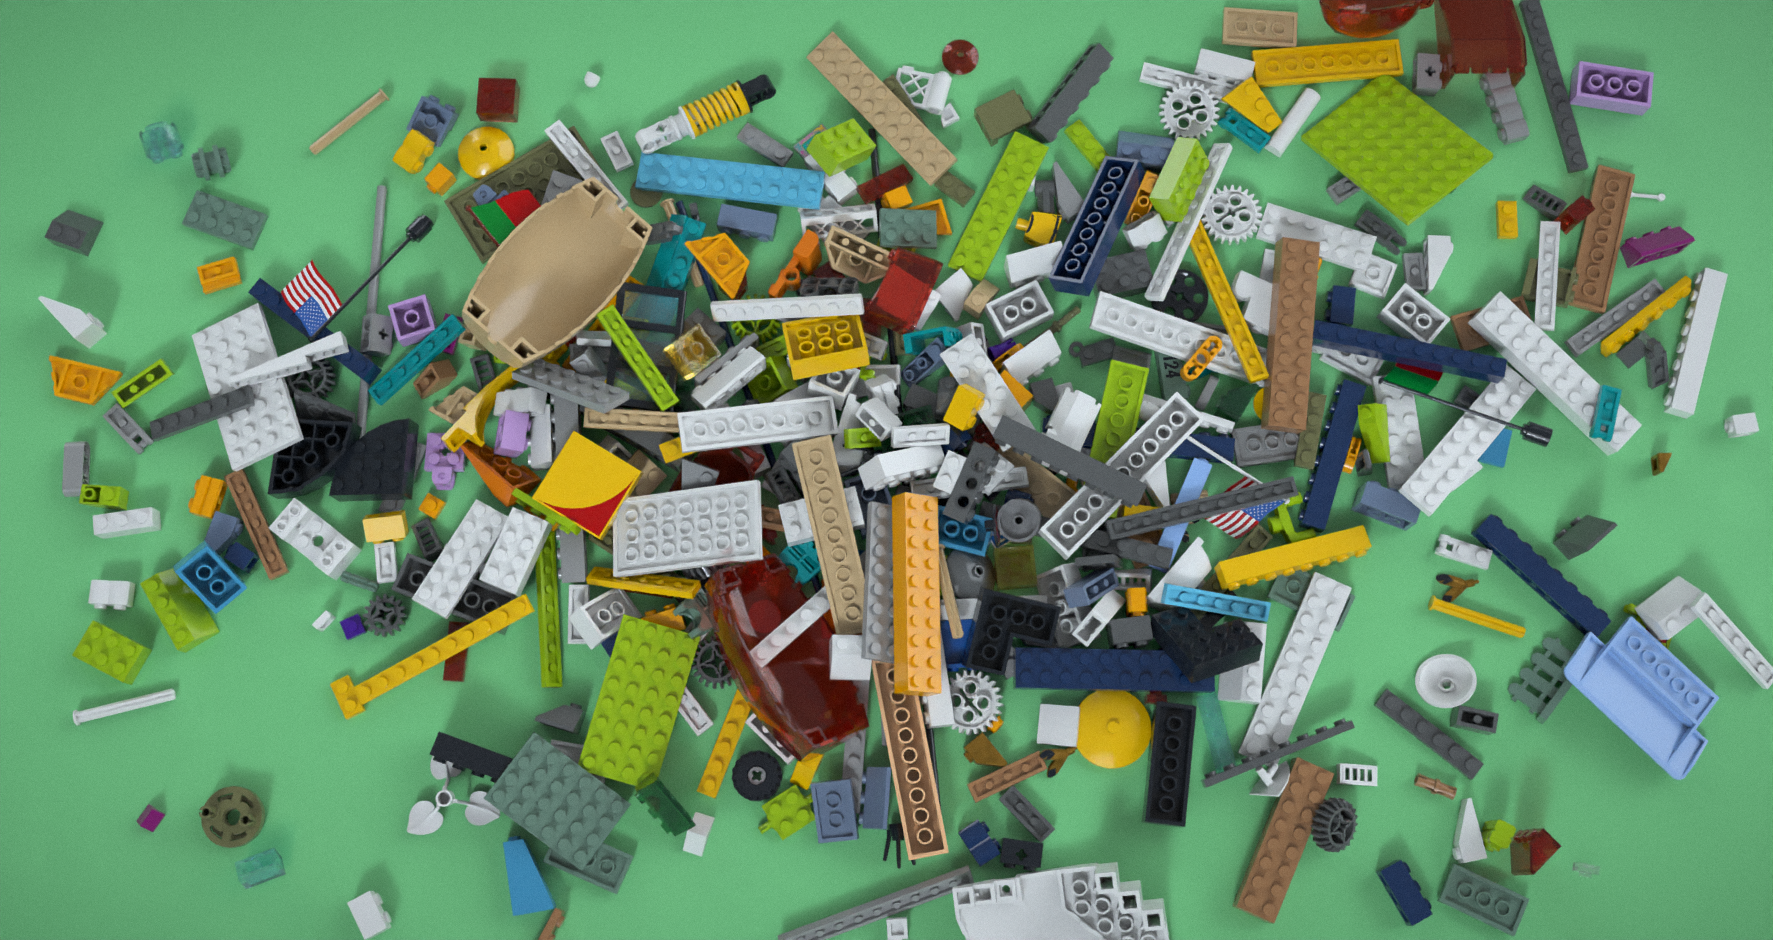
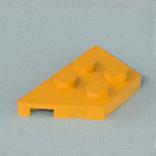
M726 233L717 234L713 237H704L691 242L686 241L684 245L727 296L733 300L750 261Z
M49 356L53 371L51 376L54 381V395L59 398L95 406L123 376V373Z

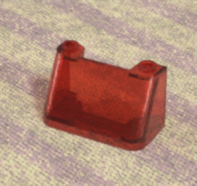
M896 247L891 249L887 257L890 260V265L876 297L872 301L868 300L864 310L867 311L865 314L866 318L903 335L914 331L940 274L943 263Z

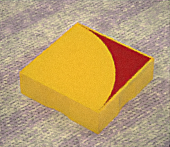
M573 431L532 499L560 516L569 519L598 539L603 540L615 521L620 507L631 495L644 473Z

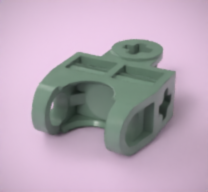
M700 588L693 599H684L672 612L675 617L677 615H686L691 618L693 628L688 635L691 639L706 634L724 620L719 612L729 604V596L721 589L706 595L703 589Z

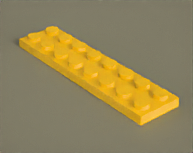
M1399 39L1254 50L1251 53L1252 61L1255 62L1253 70L1254 79L1259 88L1374 79L1381 75L1399 77L1404 74Z

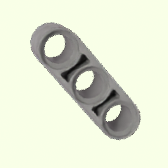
M87 441L66 442L64 445L62 491L65 497H79L82 484L89 485L90 445Z

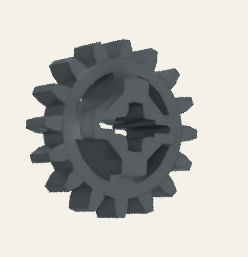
M387 594L383 595V599L377 595L375 602L369 600L371 606H365L368 613L363 614V617L368 619L364 622V625H370L368 631L373 632L375 630L374 635L379 636L382 634L384 638L387 637L388 633L391 636H395V630L401 632L399 626L406 625L402 620L408 617V615L403 613L406 607L400 606L402 601H396V597L393 595L389 599ZM385 603L393 604L395 607L388 608ZM384 612L388 613V615H386L387 619L382 618L384 617ZM382 623L385 628H378L376 624Z

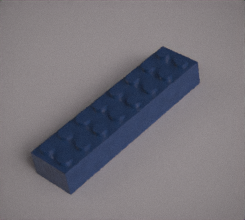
M1105 156L1048 277L1055 291L1090 296L1145 176L1144 169L1139 160Z

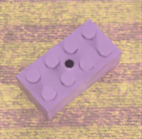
M1579 61L1572 70L1569 102L1571 105L1642 116L1651 107L1654 72Z

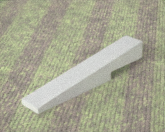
M341 331L235 375L229 378V382L235 389H239L247 385L251 386L311 370V362L349 352L347 339Z

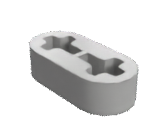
M1210 375L1195 404L1196 408L1204 411L1219 382L1218 378Z

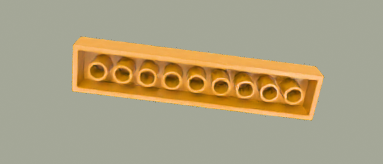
M904 492L892 497L894 694L929 697L942 693L938 497Z

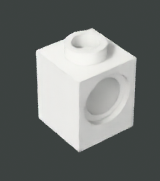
M1755 412L1732 415L1724 420V429L1728 433V438L1749 436L1759 431Z

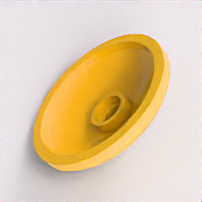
M488 126L470 131L462 139L458 149V159L461 167L469 176L478 180L512 162L515 155L514 146L509 136L498 128ZM482 147H487L485 151H481Z

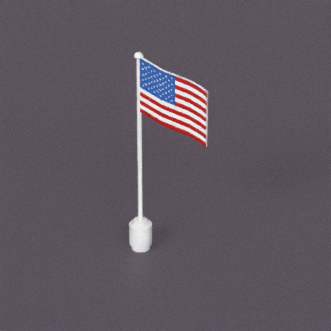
M1143 400L1139 418L1147 422L1160 408L1150 401L1146 402ZM1188 436L1186 438L1245 476L1227 488L1223 493L1262 484V482L1192 437ZM1290 498L1205 518V520L1233 538L1238 539L1251 531L1269 512L1283 503L1288 504Z

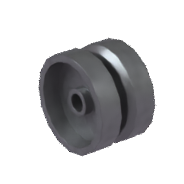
M1012 499L1004 504L998 512V529L1009 541L1018 543L1027 541L1034 537L1041 528V511L1035 503L1028 499ZM1016 517H1021L1023 522L1017 524Z

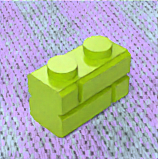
M1501 819L1485 821L1482 828L1483 832H1481L1485 850L1499 852L1500 849H1507L1512 841L1510 838L1515 834V826Z

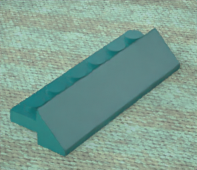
M671 214L669 221L682 226V234L674 235L670 242L661 243L646 285L685 291L696 258L684 243L686 241L700 240L703 237L706 223L688 218L686 215ZM642 295L634 318L646 319L649 323L671 326L673 317L677 313L678 299Z

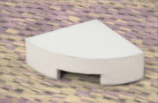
M951 103L946 105L941 115L943 129L960 119Z

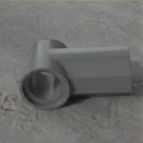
M1035 180L1034 190L1035 197H1037L1038 212L1055 214L1054 180Z

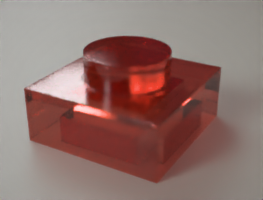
M1152 691L1144 696L1145 704H1154L1156 701L1167 702V695H1162V692Z

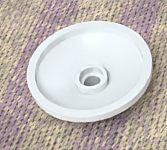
M1440 654L1427 659L1421 664L1416 672L1415 685L1420 697L1428 704L1439 708H1453L1462 705L1471 698L1477 686V677L1474 668L1462 657L1452 654Z

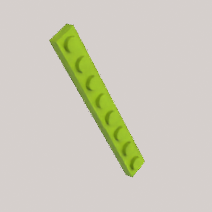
M550 531L535 563L541 687L560 688L562 687L555 532Z

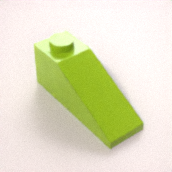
M1387 404L1358 405L1359 427L1366 449L1369 452L1371 464L1390 462Z

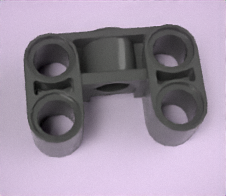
M810 277L803 281L800 289L801 297L859 294L858 279L855 277Z

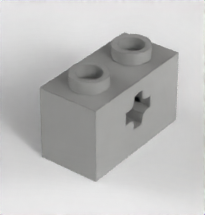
M1417 53L1413 59L1412 92L1415 95L1435 96L1438 90L1441 89L1442 79H1439L1442 71V62L1440 61V54Z
M377 313L363 316L361 354L380 358L391 354L393 348L392 333L394 330L391 317Z

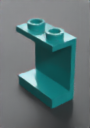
M948 326L903 334L905 353L918 356L926 348L925 339L943 336L945 346L951 347L962 340L963 336L959 329Z

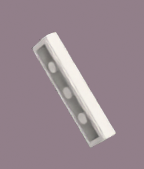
M1306 88L1264 147L1266 150L1279 158L1282 156L1320 101L1321 97L1315 90Z

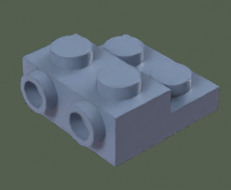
M429 95V97L421 96L406 129L408 131L412 129L418 130L433 141L435 146L441 147L448 130H452L459 114L455 112V107L449 104H445V106L440 104V99L433 95Z

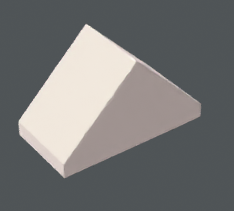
M695 812L687 830L683 851L702 857L715 819L714 817Z

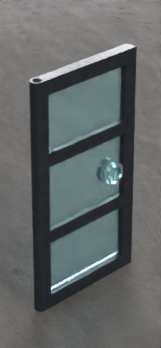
M625 282L617 293L615 308L676 395L687 291ZM611 339L606 384L629 392V400L618 407L661 412ZM675 405L668 408L664 412H674Z

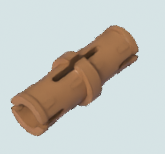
M1420 773L1416 775L1414 780L1415 786L1430 791L1431 794H1439L1451 800L1454 799L1457 792L1456 787L1449 786L1437 778L1434 780Z

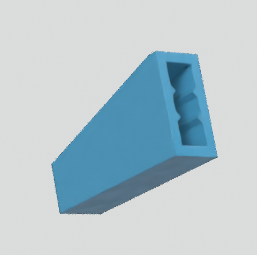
M520 836L509 837L508 842H503L513 916L555 909L556 903L527 840L521 839Z

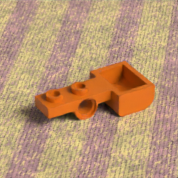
M807 229L793 250V258L786 268L780 271L776 283L770 286L768 290L769 298H782L787 290H798L801 286L799 272L812 275L822 261L819 238L816 233Z

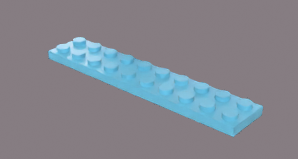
M642 152L635 187L636 189L820 210L826 174L823 171L657 153L644 154Z

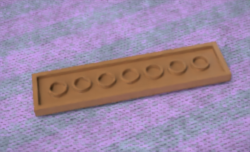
M1603 165L1596 167L1574 267H1577L1576 273L1580 275L1577 285L1572 287L1575 295L1573 303H1568L1569 306L1599 314L1605 313L1636 174Z

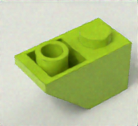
M82 484L79 504L105 509L127 510L129 491L119 486Z

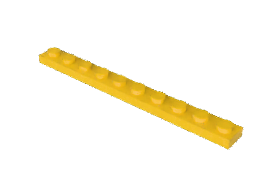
M1200 220L1189 246L1249 383L1252 384L1267 379L1269 377L1268 371Z
M523 594L358 684L353 689L360 703L364 705L533 613L535 610L527 595Z

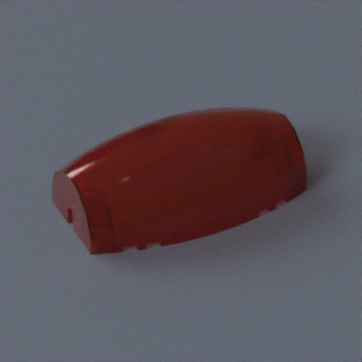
M775 553L763 556V560L749 561L745 566L743 563H739L714 573L705 584L708 610L723 660L746 703L763 726L798 761L806 762L858 735L869 727L864 703H860L857 693L860 692L858 685L854 686L852 680H830L829 640L835 634L824 615L761 670L756 666L750 651L812 598L811 596L809 598L806 597L801 590L803 585L800 581L796 583L789 575L790 569Z

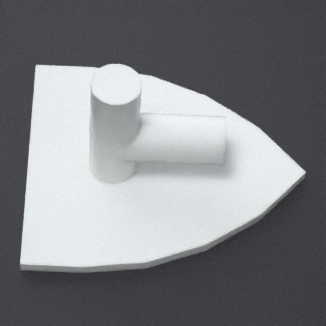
M1285 761L1279 765L1272 763L1267 771L1262 766L1257 767L1255 771L1261 778L1249 794L1279 797L1289 781L1290 767L1288 762Z

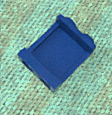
M960 619L964 634L962 638L957 639L952 637L949 620H940L947 672L959 671V668L965 667L962 665L972 619ZM967 667V671L976 670Z

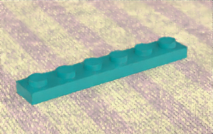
M451 314L376 382L368 392L377 404L382 406L461 335L466 328L455 315Z

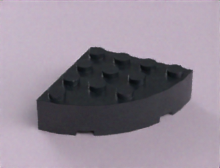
M410 418L382 424L367 432L353 444L348 455L336 469L329 496L339 502L412 500L419 425Z
M298 419L304 439L274 453L268 494L277 499L295 498L314 492L332 481L336 469L348 455L353 444L359 440L362 427L354 422Z

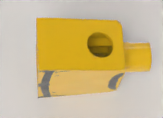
M1032 212L1029 221L1018 218L1015 228L1025 231L1023 239L1025 243L1033 247L1054 243L1062 216Z

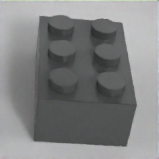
M1145 249L1108 257L1093 287L1095 298H1097V294L1100 291L1119 298L1146 293L1153 276Z

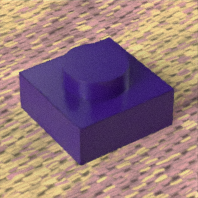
M360 614L340 621L347 640L367 633Z

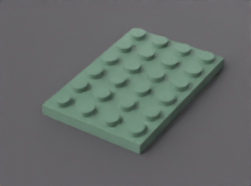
M535 732L529 737L484 797L486 801L581 871L631 805Z

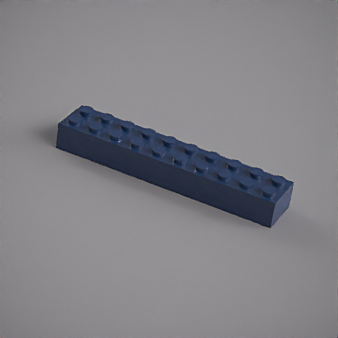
M1015 648L1013 655V689L1181 693L1215 692V676L1191 683L1164 650Z

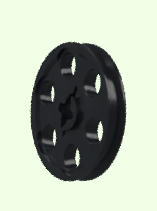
M1178 269L1174 277L1176 284L1170 286L1165 300L1151 301V305L1154 310L1163 313L1166 308H1171L1175 312L1174 317L1193 323L1202 316L1207 307L1208 290L1198 275L1189 270ZM1192 278L1195 285L1188 287L1185 285L1184 280ZM1182 294V299L1177 301L1176 295ZM1200 294L1203 297V302L1196 303L1193 300V296ZM1186 309L1192 310L1193 317L1186 318L1183 315V311Z

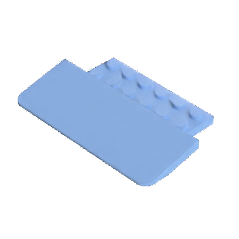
M1632 616L1626 618L1606 645L1592 632L1586 633L1564 667L1566 679L1673 779H1684L1708 743V740L1696 729L1718 701L1719 697Z

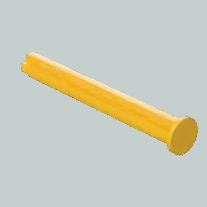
M1432 595L1428 604V610L1430 611L1434 609L1512 636L1522 638L1526 632L1525 627L1437 599L1434 595Z

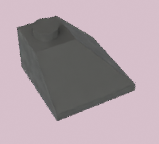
M571 703L570 706L562 705L536 716L535 721L579 735L586 711L581 710V705Z

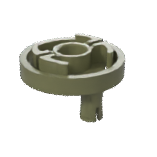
M237 786L225 787L216 791L210 796L205 805L200 808L202 812H199L202 828L206 836L216 845L227 848L241 847L253 841L259 835L265 821V810L260 798L253 791ZM234 809H237L241 814L240 820H238L236 825H232L228 821V814Z

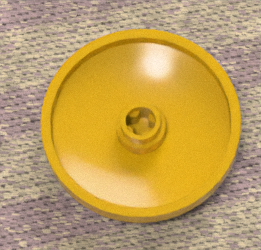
M1096 691L1079 704L1080 719L1077 749L1086 760L1102 768L1116 769L1130 765L1142 756L1150 742L1151 721L1146 708L1135 696L1126 691Z

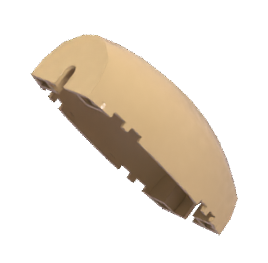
M594 176L572 186L571 189L564 193L561 192L556 195V198L543 204L519 224L488 260L487 265L479 274L473 289H471L462 310V318L467 328L490 353L514 368H522L548 355L581 332L615 297L637 264L650 236L652 226L630 207L627 206L625 211L620 209L617 205L618 197Z

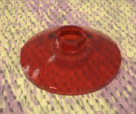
M952 41L946 45L942 52L943 65L953 74H968L978 64V51L968 41ZM963 53L964 55L959 57L957 54Z

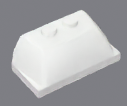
M851 393L848 395L840 419L838 434L835 435L833 441L840 474L860 467L862 465L860 462L863 461V456L867 453L862 450L845 449L842 446L844 444V429L867 428L855 415L862 404L857 402V395Z
M1200 537L1196 538L1147 596V605L1159 612L1178 607L1161 603L1164 583L1194 589H1201L1206 583L1204 578L1212 568L1209 557L1201 546L1204 541Z

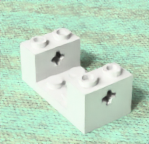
M293 498L269 527L272 532L292 545L311 560L316 567L336 581L362 551L296 498ZM318 536H322V545L315 546V538Z

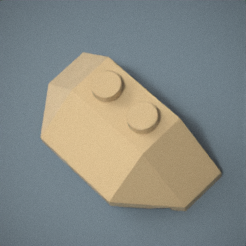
M831 225L824 242L831 268L849 277H855L864 284L885 277L891 267L896 265L899 256Z

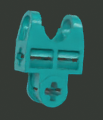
M815 541L806 542L803 545L787 546L772 566L775 571L789 565L797 569L796 580L790 586L793 590H797L810 582L821 571L817 549H814Z

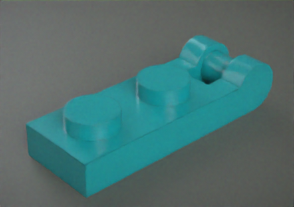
M1229 108L1225 112L1224 118H1220L1217 122L1218 125L1259 154L1271 137L1234 109ZM1234 120L1236 123L1233 125L1230 121Z
M1607 385L1600 386L1593 424L1589 432L1590 438H1602L1605 442L1612 440L1622 389ZM1601 425L1606 426L1605 431L1600 430Z

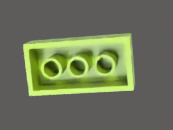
M1177 137L1149 196L1150 201L1163 221L1182 223L1185 215L1188 213L1191 201L1195 197L1197 188L1202 182L1203 175L1209 167V159L1198 139Z

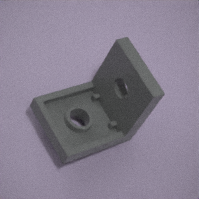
M1105 522L1096 529L1108 533ZM1082 548V557L1075 558V564L1084 572L1111 567L1121 569L1123 568V558L1115 554L1109 555Z

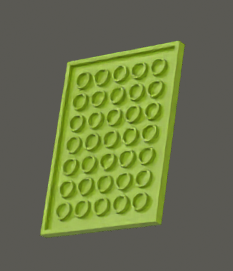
M1390 75L1376 77L1301 136V141L1407 226L1493 159L1491 151Z

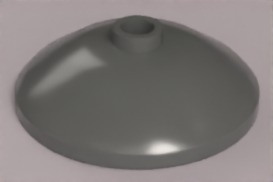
M954 549L948 555L946 563L956 598H978L980 587L990 590L994 589L996 580L995 569L987 554L984 557Z

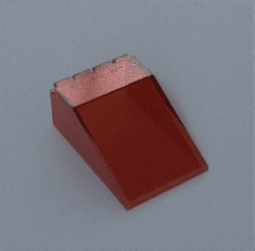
M1434 0L1437 52L1440 54V61L1442 62V71L1439 79H1442L1441 89L1446 88L1454 73L1469 74L1470 68L1472 74H1487L1488 68H1490V74H1506L1508 68L1511 85L1515 88L1525 76L1527 54L1525 36L1513 1Z

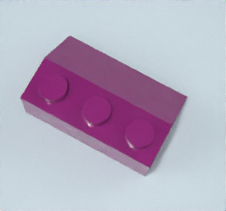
M1668 226L1662 228L1658 233L1651 231L1638 239L1636 236L1626 239L1625 244L1620 247L1627 268L1678 254L1692 244L1695 239L1680 226L1674 228Z

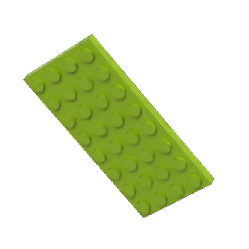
M623 614L578 762L579 766L595 775L652 791L655 790L700 636L691 639L688 635L689 633Z

